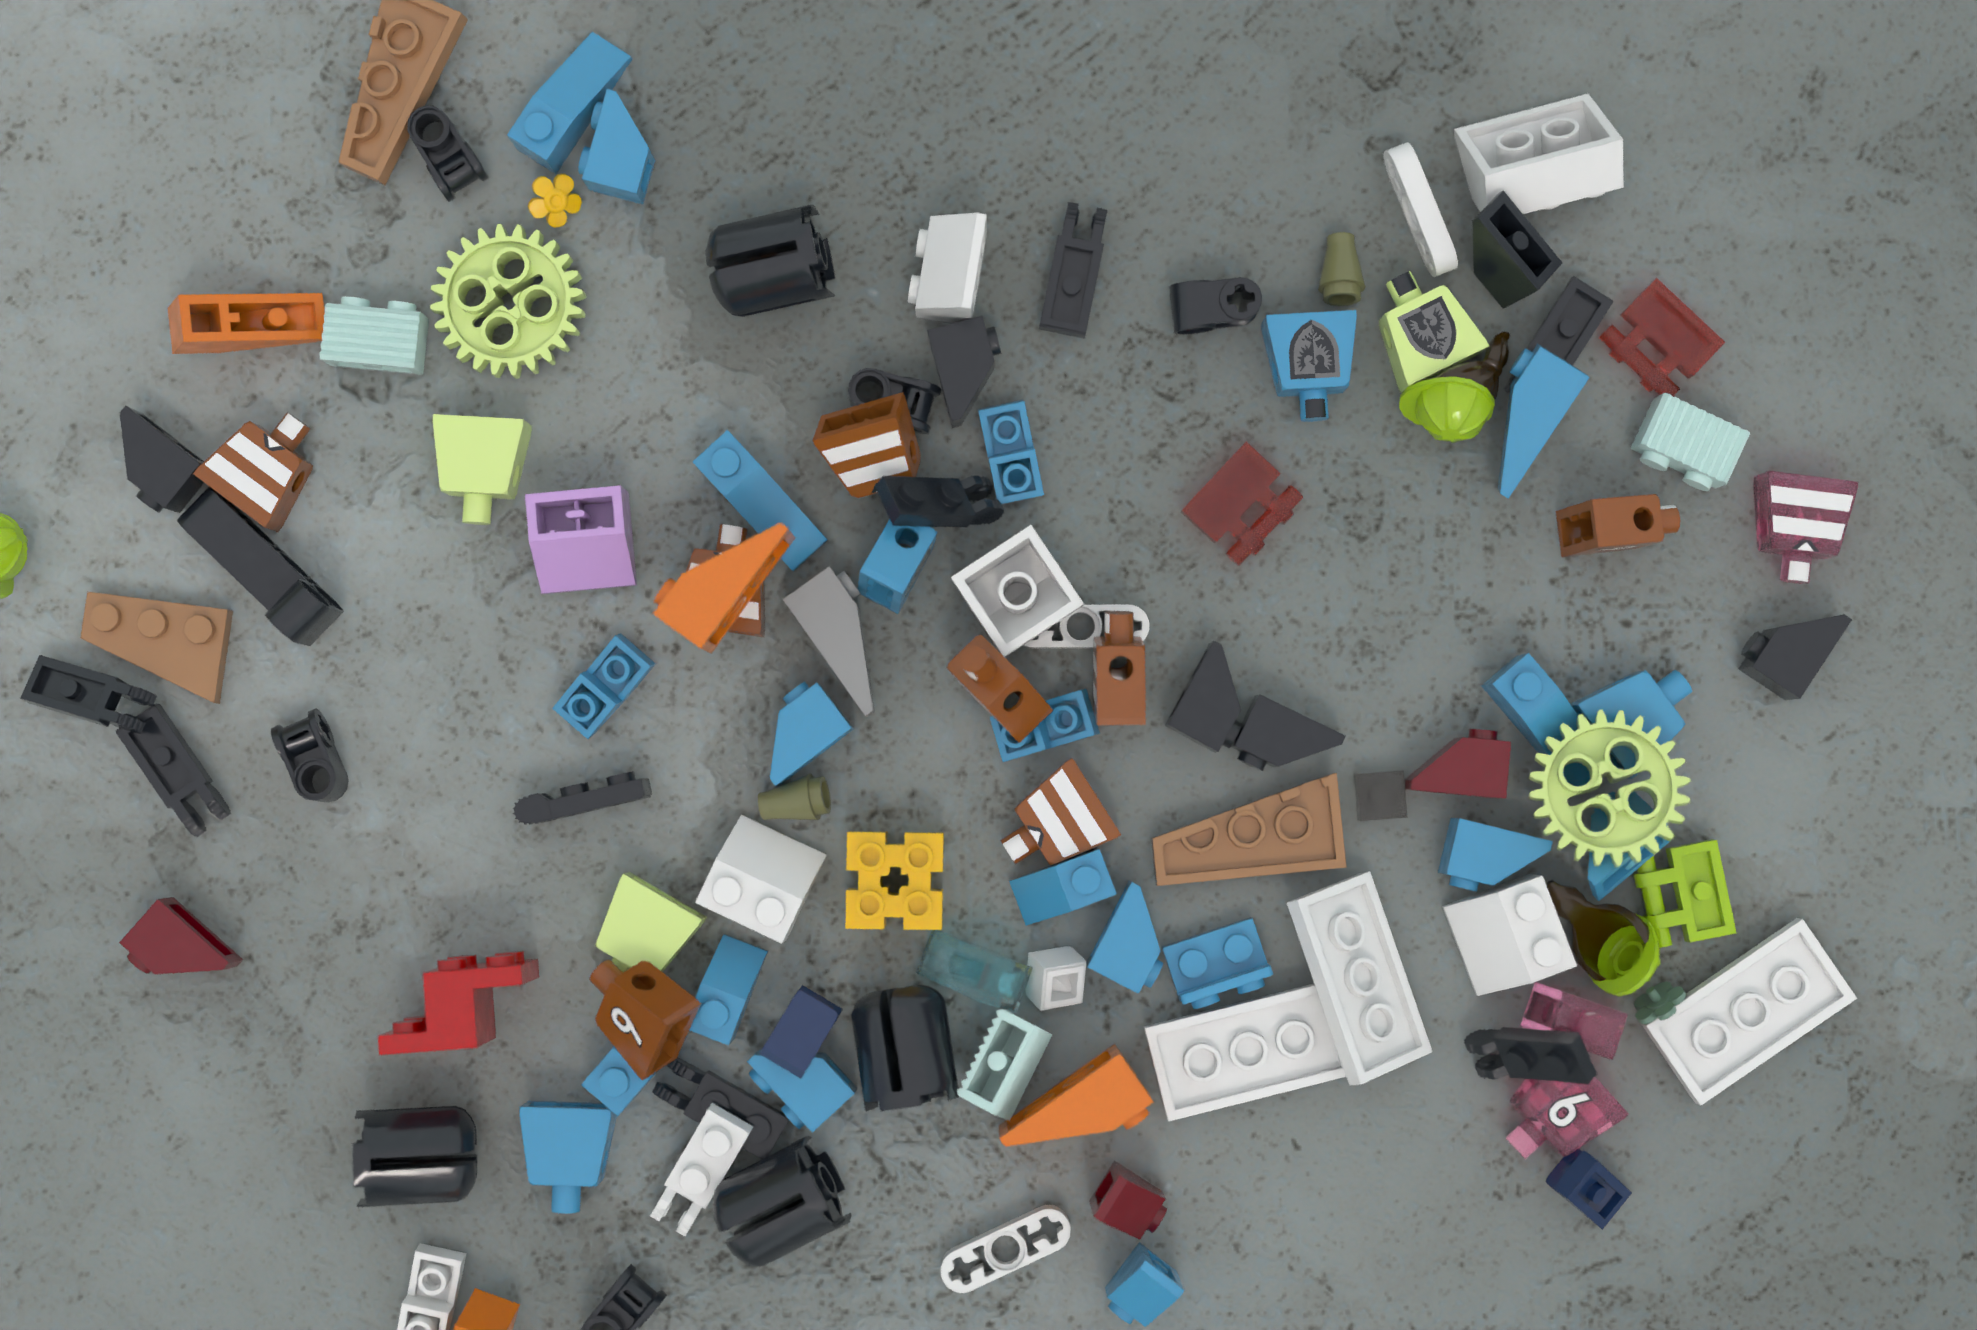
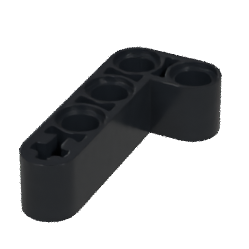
M210 486L177 519L180 526L268 610L265 613L266 618L291 641L311 646L344 612L340 605L251 519Z

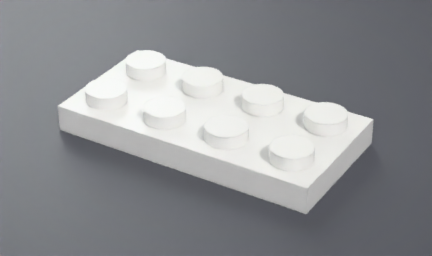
M1371 872L1359 873L1286 902L1349 1086L1361 1085L1432 1053V1048Z
M1796 918L1686 993L1684 1001L1675 1006L1677 1011L1674 1015L1662 1021L1657 1017L1653 1022L1641 1025L1695 1104L1701 1106L1856 1000L1857 997L1805 921Z
M1315 984L1144 1026L1168 1122L1346 1077Z

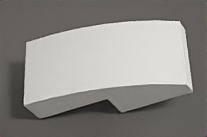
M422 1243L419 1244L415 1250L408 1293L401 1305L397 1330H450L467 1253Z

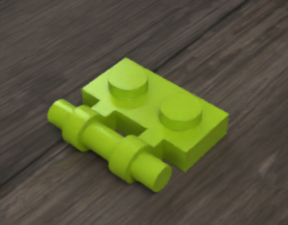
M1710 839L1665 848L1669 867L1657 869L1653 855L1637 869L1638 873L1633 874L1636 888H1641L1646 914L1642 917L1651 922L1659 939V948L1672 945L1669 927L1678 925L1682 926L1685 942L1690 943L1737 933L1717 840ZM1673 883L1678 909L1665 911L1660 885Z

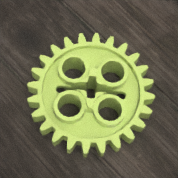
M497 224L494 238H490L480 228L478 229L479 243L473 245L468 239L461 238L465 252L459 255L448 250L446 254L454 265L451 269L445 267H437L436 269L446 281L445 284L431 286V290L440 297H443V301L430 305V309L434 313L444 315L445 317L436 322L434 326L439 332L451 331L443 343L449 349L461 345L456 356L461 362L465 363L475 356L473 369L479 373L491 363V373L496 378L501 377L505 366H508L511 375L516 379L520 378L522 365H527L536 375L539 373V359L544 358L551 365L556 364L552 353L555 347L565 352L570 351V348L563 340L565 334L572 336L580 335L578 329L571 324V320L585 317V312L579 307L574 306V302L585 299L586 294L582 289L572 288L571 286L578 283L582 277L578 271H566L573 260L568 253L556 257L560 246L554 239L542 247L544 236L537 229L527 240L525 229L519 224L516 225L512 236H508L502 224ZM514 259L524 260L525 267L519 277L515 279L504 278V268L509 261ZM536 277H543V281L540 284L530 286ZM476 286L485 287L486 296L484 301L477 306H467V293ZM507 293L513 297L512 299L515 303V306L510 310L504 307L505 304L502 300V297ZM537 298H551L552 307L546 315L542 317L531 315L532 303ZM487 317L480 327L474 326V322L477 319ZM502 324H511L513 326L512 338L505 344H494V330Z
M1598 710L1595 724L1590 725L1585 716L1580 714L1577 717L1578 730L1573 731L1568 725L1561 724L1559 727L1563 738L1561 742L1549 736L1545 739V744L1552 754L1537 753L1534 758L1545 769L1544 771L1530 772L1529 775L1530 780L1542 784L1540 789L1534 790L1528 795L1529 799L1543 801L1544 805L1534 812L1533 817L1534 819L1549 818L1550 823L1543 831V835L1548 836L1559 832L1562 837L1558 842L1557 849L1560 851L1572 843L1576 846L1574 860L1579 861L1585 852L1588 851L1593 853V864L1595 867L1601 864L1604 855H1610L1615 868L1620 867L1623 853H1628L1635 864L1641 861L1640 847L1644 846L1655 855L1660 851L1655 840L1656 836L1671 841L1674 837V834L1666 824L1668 822L1682 824L1685 820L1674 808L1675 806H1684L1690 803V798L1677 793L1678 788H1682L1690 783V778L1676 776L1675 771L1686 761L1684 758H1669L1667 754L1676 743L1673 740L1660 745L1656 741L1661 731L1659 726L1647 734L1641 731L1644 718L1642 716H1639L1632 726L1625 724L1624 711L1619 710L1614 722H1607L1603 710ZM1617 746L1628 747L1635 755V766L1626 770L1618 769L1610 761V750ZM1575 762L1584 765L1590 774L1589 782L1579 787L1569 784L1563 775V769L1566 765ZM1643 771L1650 773V778L1621 787L1615 794L1616 800H1611L1608 794H1601L1575 806H1570L1567 803V800L1571 797L1597 790L1602 784V778L1607 777L1609 783L1613 784ZM1634 791L1648 793L1654 802L1653 812L1648 815H1639L1633 812L1628 804L1629 794ZM1591 807L1601 809L1608 818L1607 828L1600 832L1588 830L1582 823V812Z

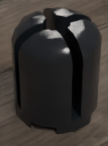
M806 205L719 225L710 233L705 250L706 264L709 267H715L716 271L709 275L713 293L725 310L734 316L745 317L835 296L826 286V281L835 279L834 266L828 239H822L821 234L816 232L811 216L819 215L814 205Z
M921 984L903 988H892L870 992L855 1003L851 1018L865 1112L877 1108L878 1101L880 1111L921 1106L922 1103L932 1101L931 1098L944 1097L943 1091L947 1092L948 1100L959 1097L946 1000L938 990Z
M458 1106L356 1111L355 1119H364L362 1139H358L357 1143H353L354 1187H364L365 1198H361L356 1205L358 1208L458 1202L468 1196L477 1178V1155H447L470 1152L477 1145L476 1126L472 1117L465 1109Z
M811 1136L803 1137L778 1152L725 1178L714 1191L713 1218L719 1232L726 1231L801 1193L796 1198L739 1227L733 1233L734 1236L725 1241L731 1253L747 1266H765L850 1223L852 1214L849 1213L843 1216L842 1207L837 1193L845 1190L840 1175L826 1151L817 1155L806 1144L812 1138Z

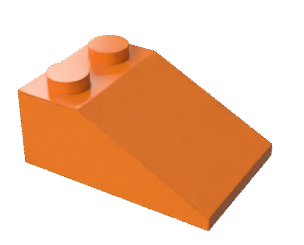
M779 523L682 573L677 581H674L672 578L668 579L654 598L653 602L659 606L653 615L700 649L712 654L793 543L795 536L789 528Z
M1114 1043L1012 1115L1010 1121L1005 1120L999 1125V1139L1007 1147L1114 1131L1121 1125L1128 1130L1150 1114L1146 1107L1152 1104L1153 1100L1148 1090Z

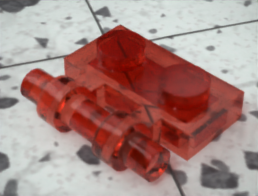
M1658 278L1654 279L1620 314L1633 327L1626 336L1611 324L1598 337L1611 349L1609 355L1618 363L1624 361L1642 378L1639 383L1648 392L1654 390L1659 395L1668 393L1672 396L1680 390L1668 377L1675 367L1689 379L1725 343ZM1644 338L1664 356L1657 365L1637 348Z
M1245 442L1181 510V513L1214 544L1228 530L1237 541L1225 554L1231 561L1240 566L1250 554L1256 556L1265 546L1263 540L1279 523L1282 525L1286 524L1294 515L1292 509L1303 499V496L1291 485L1279 497L1268 487L1281 473L1250 444ZM1257 500L1265 508V512L1249 528L1239 518Z

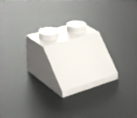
M966 213L930 216L928 230H919L916 257L923 258L921 276L912 275L908 295V303L916 304V318L946 323H956L973 318L987 236V214Z
M1029 525L951 577L955 587L1004 657L1084 605L1032 525Z
M741 815L715 859L695 903L783 944L788 939L827 854Z
M1527 874L1442 906L1476 996L1531 984L1577 966L1542 875Z

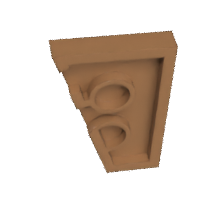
M87 591L80 638L204 699L220 704L233 611Z

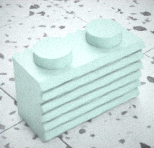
M341 297V304L326 303L320 359L334 367L422 375L424 372L429 319L423 313L417 312V305L412 303L389 301L388 307L385 309L370 307V301L367 299Z
M1663 393L1651 402L1639 432L1631 445V449L1642 454L1640 461L1645 465L1660 471H1666L1668 467L1685 474L1682 480L1686 484L1699 490L1709 491L1711 487L1716 489L1728 483L1750 432L1713 414L1707 413L1705 410L1698 409L1688 402L1681 401L1671 394Z
M1004 1009L996 1011L998 1018L992 1019L993 1027L987 1028L989 1035L983 1037L985 1044L979 1046L980 1053L974 1054L976 1061L970 1063L972 1070L966 1072L967 1079L961 1081L963 1087L957 1089L959 1097L989 1113L1010 1121L1052 1034Z

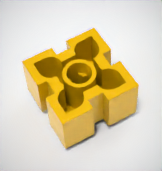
M847 832L846 871H858V888H848L846 890L845 929H885L886 917H903V930H942L943 889H932V872H943L944 832H905V844L887 843L888 832ZM891 867L901 868V875H908L909 883L908 885H902L899 893L890 892V885L884 886L882 882V876L889 875Z

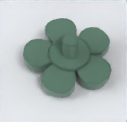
M1662 982L1655 987H1649L1646 990V994L1640 995L1634 1002V1006L1637 1009L1636 1019L1641 1024L1651 1023L1657 1017L1661 1021L1668 1019L1677 1011L1675 1006L1684 1001L1686 992L1680 986L1673 988L1670 982Z

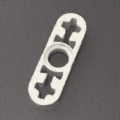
M1406 142L1384 151V163L1388 176L1428 272L1431 276L1436 277L1458 267V259L1454 245L1413 147Z
M1083 605L1059 622V632L1062 641H1052L1054 631H1044L1038 635L1037 640H1030L1023 646L1032 649L1093 648L1094 637L1100 636L1102 631V620L1099 613L1108 611L1133 612V622L1140 623L1141 629L1133 632V636L1141 637L1144 641L1149 632V619L1146 613L1135 605ZM1084 613L1093 620L1094 632L1088 639L1076 640L1069 635L1067 621L1072 615Z
M1043 1205L951 1248L946 1252L941 1263V1277L944 1284L954 1292L967 1293L1060 1250L1068 1242L1071 1233L1066 1213L1057 1206ZM1048 1216L1052 1223L1061 1222L1062 1226L1056 1229V1239L1049 1240L1046 1234L1040 1235L1032 1239V1244L1037 1249L1031 1252L1027 1251L1026 1239L1018 1229L1019 1227L1027 1225L1029 1235L1041 1228L1040 1219ZM1001 1236L1013 1237L1020 1246L1017 1257L1008 1262L998 1260L991 1250L993 1242ZM983 1245L986 1261L993 1269L984 1272V1265L980 1263L970 1269L971 1278L964 1281L960 1275L952 1277L949 1272L954 1269V1259L961 1257L965 1263H970L979 1258V1253L975 1248Z

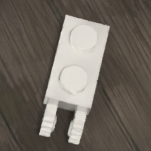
M711 1103L664 1185L667 1188L650 1217L657 1221L665 1217L672 1205L676 1192L692 1201L689 1209L684 1211L677 1223L678 1228L676 1232L686 1236L701 1208L706 1209L716 1187L722 1182L753 1126L716 1104Z

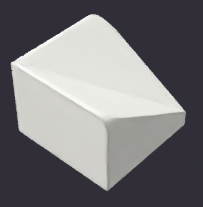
M1070 946L1029 952L1025 987L1026 996L1040 1011L1083 1003L1087 961Z

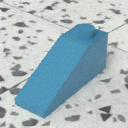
M591 32L532 96L508 132V138L518 151L554 174H557L591 123L595 104L598 101H604L606 90L614 88L632 61V57L599 35Z
M1538 343L1532 352L1525 348L1509 371L1515 378L1510 384L1498 481L1500 494L1508 499L1590 378L1586 373Z
M728 430L693 461L697 468L758 534L779 523L789 528L795 536V540L781 559L793 572L828 541Z
M1529 653L1515 656L1481 685L1538 753L1552 754L1545 744V739L1549 736L1561 742L1563 740L1559 730L1561 724L1568 725L1573 731L1578 730L1577 713L1559 687ZM1570 763L1563 769L1565 780L1572 786H1584L1590 780L1588 769L1580 763Z

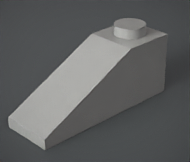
M829 566L786 596L783 601L863 714L869 717L875 712L860 610L853 600L860 592L845 571L836 576Z

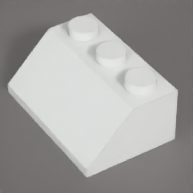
M1589 94L1454 129V136L1470 194L1480 212L1503 190L1522 214L1541 209H1553L1560 204L1586 197H1599L1605 192L1624 188L1623 138Z

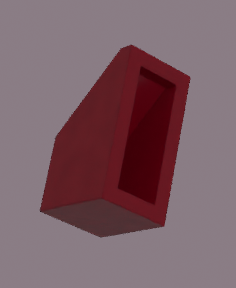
M1469 729L1468 737L1454 738L1404 780L1403 790L1506 799L1511 741L1497 740L1498 731Z
M174 897L157 899L119 942L129 951L127 954L128 960L136 968L147 974L150 972L155 975L225 970L237 967L243 960Z
M1115 1160L1089 1200L1094 1218L1141 1240L1146 1230L1153 1233L1167 1212V1208L1162 1205L1166 1200L1163 1191Z

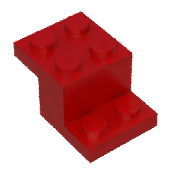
M524 951L496 953L495 956H487L486 963H477V955L452 956L444 960H438L436 969L423 973L426 1016L403 1018L404 1021L393 1022V1030L378 1035L379 1055L478 1048L495 1039L493 987L523 985L539 978L538 959L525 960Z

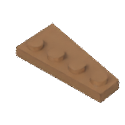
M381 0L378 16H373L369 31L372 41L367 62L362 61L358 80L362 83L357 103L352 104L338 161L341 165L384 186L386 185L410 137L407 130L410 115L417 108L426 105L468 21L461 12L434 0Z
M1337 773L1326 775L1151 838L1156 886L1346 868Z

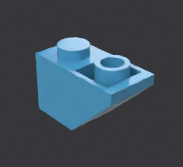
M607 89L604 101H598L593 109L591 129L595 130L591 147L585 146L582 150L578 172L583 175L582 180L590 191L643 204L655 159L617 92Z
M758 1050L747 1061L753 1068L749 1075L759 1088L767 1094L773 1090L785 1103L781 1107L785 1116L798 1129L805 1125L812 1133L854 1095L857 1089L844 1072L823 1052L816 1053L801 1079L760 1055L761 1050Z

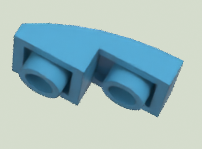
M1024 400L978 409L996 499L1001 504L1043 496L1044 492Z
M621 633L617 634L588 670L580 673L552 709L584 737L589 739L621 706L656 663Z
M1087 688L1045 700L1053 711L1020 743L991 716L990 721L1002 761L1006 762L1100 734Z

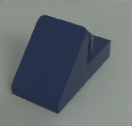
M802 985L786 1008L762 1048L760 1055L801 1079L843 1009Z
M1574 1146L1569 1149L1546 1178V1183L1602 1230L1632 1194L1598 1160L1585 1150L1581 1151Z

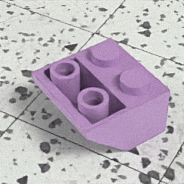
M621 485L525 494L529 545L542 594L637 585L629 492Z

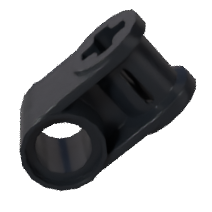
M425 105L417 108L410 115L407 126L409 136L426 162V167L431 177L448 202L455 199L456 192L474 181L480 179L484 182L489 179L488 174L469 144L464 141L456 126L441 109ZM433 122L443 123V133L437 140L432 142L423 140L425 127Z
M1243 277L1213 281L1193 280L1169 286L1174 333L1179 335L1197 334L1220 328L1247 325L1255 319L1262 304V293L1259 286L1254 281ZM1235 292H1241L1244 300H1251L1244 312H1238L1234 304L1228 305V302L1232 301Z
M874 368L859 370L852 376L848 389L849 401L852 407L864 403L856 395L857 388L864 382H875L882 388L883 395L881 398L903 392L915 433L929 434L931 427L927 424L934 397L940 396L941 387L924 380L901 377ZM919 397L915 414L912 415L911 410L914 399Z
M317 708L309 711L308 717L283 728L281 725H277L271 728L274 746L285 763L295 790L301 797L307 800L328 803L336 801L344 795L348 787V775L334 745L331 729L325 717ZM325 768L329 773V785L324 791L318 793L313 787V776L316 771Z
M630 1264L605 1293L604 1299L585 1321L581 1330H591L592 1325L599 1322L609 1324L614 1330H636L647 1321L667 1294L662 1290L656 1292L635 1274L636 1267Z

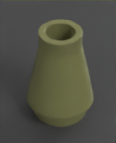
M1347 232L1330 234L1327 236V248L1318 290L1323 294L1324 303L1328 305L1348 306L1356 304L1361 300V292L1365 290L1366 286L1355 247V236Z
M808 774L770 791L760 792L758 794V807L763 820H820L821 815L829 814L831 811V797L826 779L823 776L814 778L812 774Z

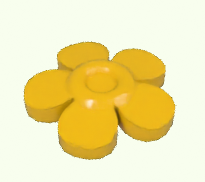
M563 173L557 174L554 177L553 183L545 176L537 177L532 183V190L540 197L532 198L529 201L528 210L530 214L535 218L546 216V221L551 227L563 226L567 221V215L564 210L574 214L580 210L582 204L579 195L570 193L574 188L573 179Z

